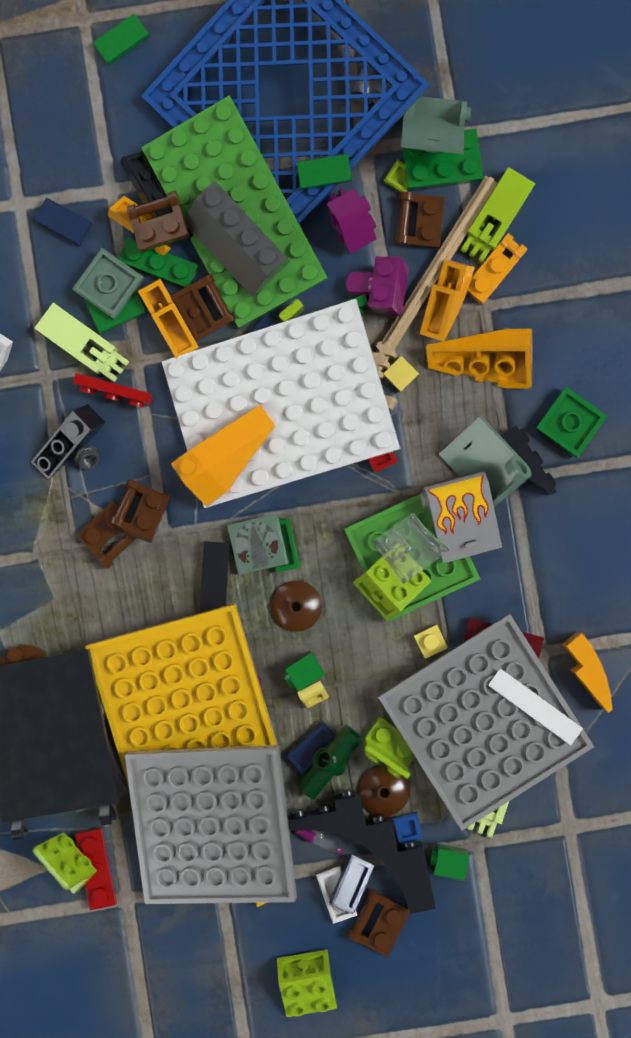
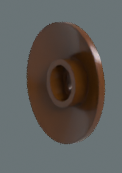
M290 581L280 586L274 593L271 610L274 619L281 627L289 631L299 632L309 629L318 621L322 611V601L319 593L312 585L303 581ZM293 602L301 604L302 607L299 611L292 609L291 605Z
M384 764L374 766L365 772L359 783V793L363 806L369 812L375 815L385 814V816H391L398 813L406 805L410 794V787L406 777L403 775L400 778L394 776L387 770L388 767ZM382 788H387L390 791L385 797L380 795Z

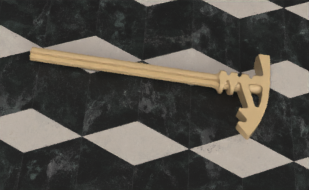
M484 177L404 305L402 316H397L381 342H375L374 348L376 352L372 353L380 380L384 377L382 369H389L388 359L396 358L395 348L430 294L433 284L437 283L444 259H452L498 185L494 178ZM385 395L389 411L392 412L398 400L395 397Z

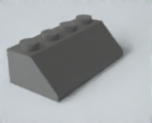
M215 180L195 199L185 216L187 227L252 297L290 262Z

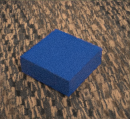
M417 812L392 817L398 844L405 841L423 839Z

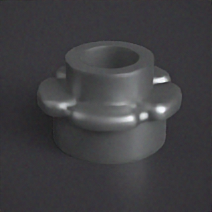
M94 446L80 448L77 451V456L74 458L75 463L85 470L96 467L99 463L97 448Z

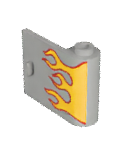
M484 471L423 487V493H420V501L423 509L428 508L432 515L442 563L502 548L490 486Z

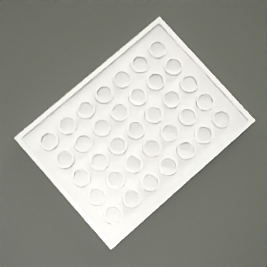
M356 299L180 355L177 359L174 357L162 361L187 451L260 404L276 425L260 449L255 452L247 463L244 471L234 481L231 489L209 506L203 503L204 508L401 449Z

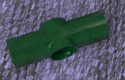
M345 725L327 748H320L316 751L313 757V766L298 784L301 792L309 798L315 799L333 776L337 777L344 773L347 767V759L363 739L358 732Z

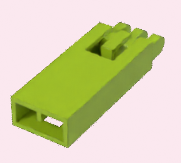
M508 167L467 233L468 239L460 251L465 253L469 245L474 248L469 257L474 258L479 250L482 254L477 262L482 264L490 250L494 251L536 183ZM490 216L494 218L493 220L499 221L491 236L489 233L494 227L491 223H488L484 231H482Z

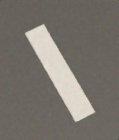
M501 668L489 683L491 688L568 744L572 745L583 730L581 726Z

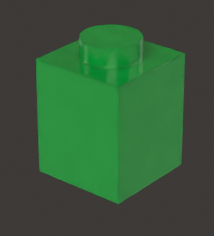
M311 651L286 666L285 671L287 674L283 675L290 688L296 687L299 692L325 676V672Z
M436 843L435 850L430 852L429 866H432L434 875L465 881L470 855L467 849Z

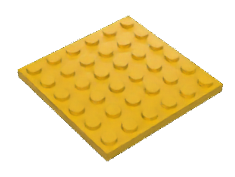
M236 603L104 639L85 646L86 649H90L96 683L127 783L125 754L128 751L278 745Z

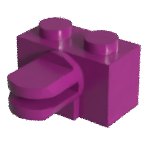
M342 188L338 190L339 197L334 193L329 195L330 202L327 203L340 241L347 251L352 254L377 240L374 229L377 227L372 216L368 214L371 208L365 196L360 197L355 189L346 193Z
M376 256L373 272H351L347 277L346 287L355 297L365 294L366 298H369L368 307L377 315L402 316L409 267L400 257Z

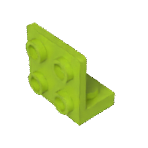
M395 544L373 566L360 575L353 584L388 621L400 613L431 580L399 544Z
M379 716L362 740L364 751L366 752L365 755L376 763H379L380 760L383 761L388 767L387 770L394 776L400 778L403 775L408 779L411 775L408 766L415 758V755L398 728Z
M64 832L37 845L33 849L34 854L64 889H70L73 894L78 892L97 871L91 864V861L75 846L74 841Z
M328 950L277 958L279 987L287 1017L326 1012L337 1008Z

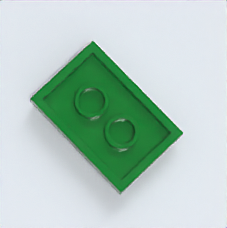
M477 129L464 130V154L432 153L420 149L401 147L408 191L481 182L484 179Z

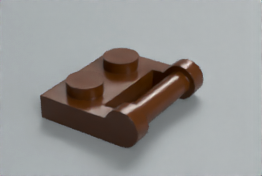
M176 191L169 192L166 197L139 206L133 204L126 207L138 250L141 253L190 237ZM172 206V213L141 223L140 216Z
M400 192L398 202H400L398 235H395L394 244L398 246L439 249L444 197ZM411 204L418 205L415 237L408 236Z
M212 274L171 295L196 341L236 320L233 312L230 313L214 284L216 280ZM204 287L221 316V319L214 321L198 290Z
M127 480L124 487L126 490L115 516L111 517L108 526L121 533L152 543L170 501V495L142 486L135 480ZM137 495L142 498L131 524H129L124 519L134 496Z
M114 500L76 535L107 569L114 564L113 560L136 539L126 534L106 554L101 550L119 532L108 526L111 517L115 516L119 507ZM126 514L124 521L131 524L132 518Z
M370 888L366 895L367 900L353 928H349L346 936L352 941L361 943L388 957L410 911L408 906ZM376 903H380L383 906L369 934L362 933Z

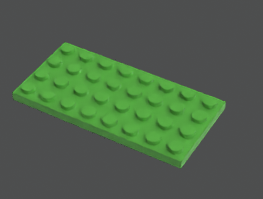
M230 95L141 147L166 195L168 196V193L172 191L177 192L184 217L187 215L195 199L215 180L289 259L290 262L252 297L191 231L193 237L190 239L209 274H212L216 280L214 283L230 313L233 312L236 318L234 321L238 328L246 326L328 279Z

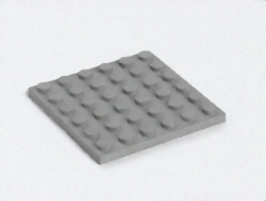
M510 614L502 617L378 696L462 831L594 748L584 730L580 732L572 745H570L489 686V683L501 668L581 726Z
M279 745L128 751L125 754L145 904L295 902L297 893Z

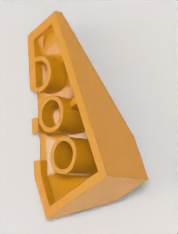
M503 329L427 344L426 346L429 369L456 376L460 374L475 377V381L483 382V380L495 382L498 383V387L506 389L532 388V329Z
M260 404L172 462L171 465L184 484L206 506H209L231 489L234 481L244 471L247 463L255 452L260 449L276 425Z

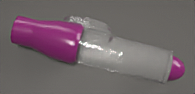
M300 830L295 832V834L301 836L309 843H313L334 854L342 853V848L339 844L325 838L324 834L319 831Z

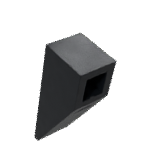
M88 404L73 410L33 458L31 463L48 480L51 479L77 454L80 448L84 447L105 424V421Z
M515 426L500 435L529 466L531 477L526 482L548 495L556 493L557 491L554 488L556 482L549 472L545 473L541 467L543 461L537 451L532 452L528 442H530V439L523 429L519 430Z

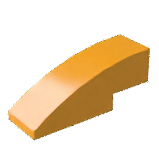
M444 259L438 284H433L420 330L421 335L440 341L445 340L463 304L475 267Z
M160 278L138 290L176 359L180 355L199 348Z
M575 632L561 644L577 663L570 671L602 710L609 713L613 710L612 700L602 664L583 633Z

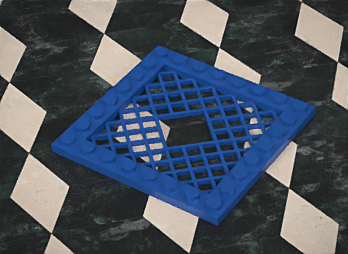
M227 0L141 97L175 128L197 115L189 106H202V111H204L206 106L214 105L224 99L223 87L237 86V99L232 100L234 104H237L241 117L242 104H255L256 117H242L244 122H256V135H252V137L256 140L258 149L260 150V140H274V153L261 154L263 158H274L275 171H271V173L275 176L278 186L279 176L293 175V189H281L283 194H291L286 201L299 225H301L338 184L301 190L300 186L297 188V175L299 173L296 157H310V160H314V156L332 157L348 154L350 170H352L430 87V84L343 0H302L305 4H294V0H290V4L276 5V0H271V5L266 6L262 5L267 0ZM308 9V22L294 23V10ZM290 10V23L276 24V11ZM258 11H272V24H258ZM312 11L323 22H312ZM254 15V25H245ZM312 27H326L327 40L312 41ZM290 28V42H276V29ZM294 28H308V41H294ZM330 28H331L341 39L331 40V39H330ZM272 29V42L258 43V30ZM254 30V43L240 44V31ZM236 35V44H227ZM327 45V59H313V46ZM331 45H345V58H331ZM308 46L309 59L295 60L294 47ZM349 46L360 57L349 58ZM290 47L291 60L277 61L276 48ZM258 48H272L273 61H259ZM236 49L237 62L223 63V50ZM241 49H254L255 62H241ZM218 54L219 63L209 64ZM363 62L364 76H349V63ZM345 63V76L331 77V64ZM313 64H327V77L313 78ZM367 64L379 75H367ZM309 65L310 115L260 117L259 67ZM241 67H255V80L241 81ZM219 68V82H206L205 69ZM223 68H237V81H223ZM201 73V82L192 83ZM382 80V93L368 94L367 81ZM349 81H364V94L350 95ZM327 82V96H313V83ZM331 82H345L346 95H331ZM386 82L391 86V88L387 92ZM255 85V99H242L241 86ZM206 87H219V100H206ZM188 88H201L202 101H188ZM183 92L184 101L179 97ZM364 99V113H350V100ZM368 99H380L368 112ZM346 100V113L332 114V101ZM313 101H328V114L314 115ZM346 118V132H332V119ZM350 118H362L350 131ZM328 119V133H314V120ZM296 120H310V133L296 134ZM274 121V135H260V122ZM278 121H292V134H278ZM332 137H344L332 150ZM310 138V152H296V139ZM314 138H328V151H314ZM278 139H292V152L278 153ZM292 157L293 171H279V158Z

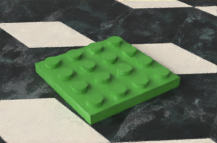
M420 494L344 529L364 572L373 566L395 544H399L431 580L400 613L387 622L480 580L470 556L442 563L432 515L428 508L423 509Z

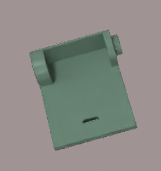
M420 97L403 115L401 147L420 149L432 153L464 154V123H469L471 107H467V101Z
M481 415L439 453L460 477L484 471L489 482L494 507L531 477L529 466Z

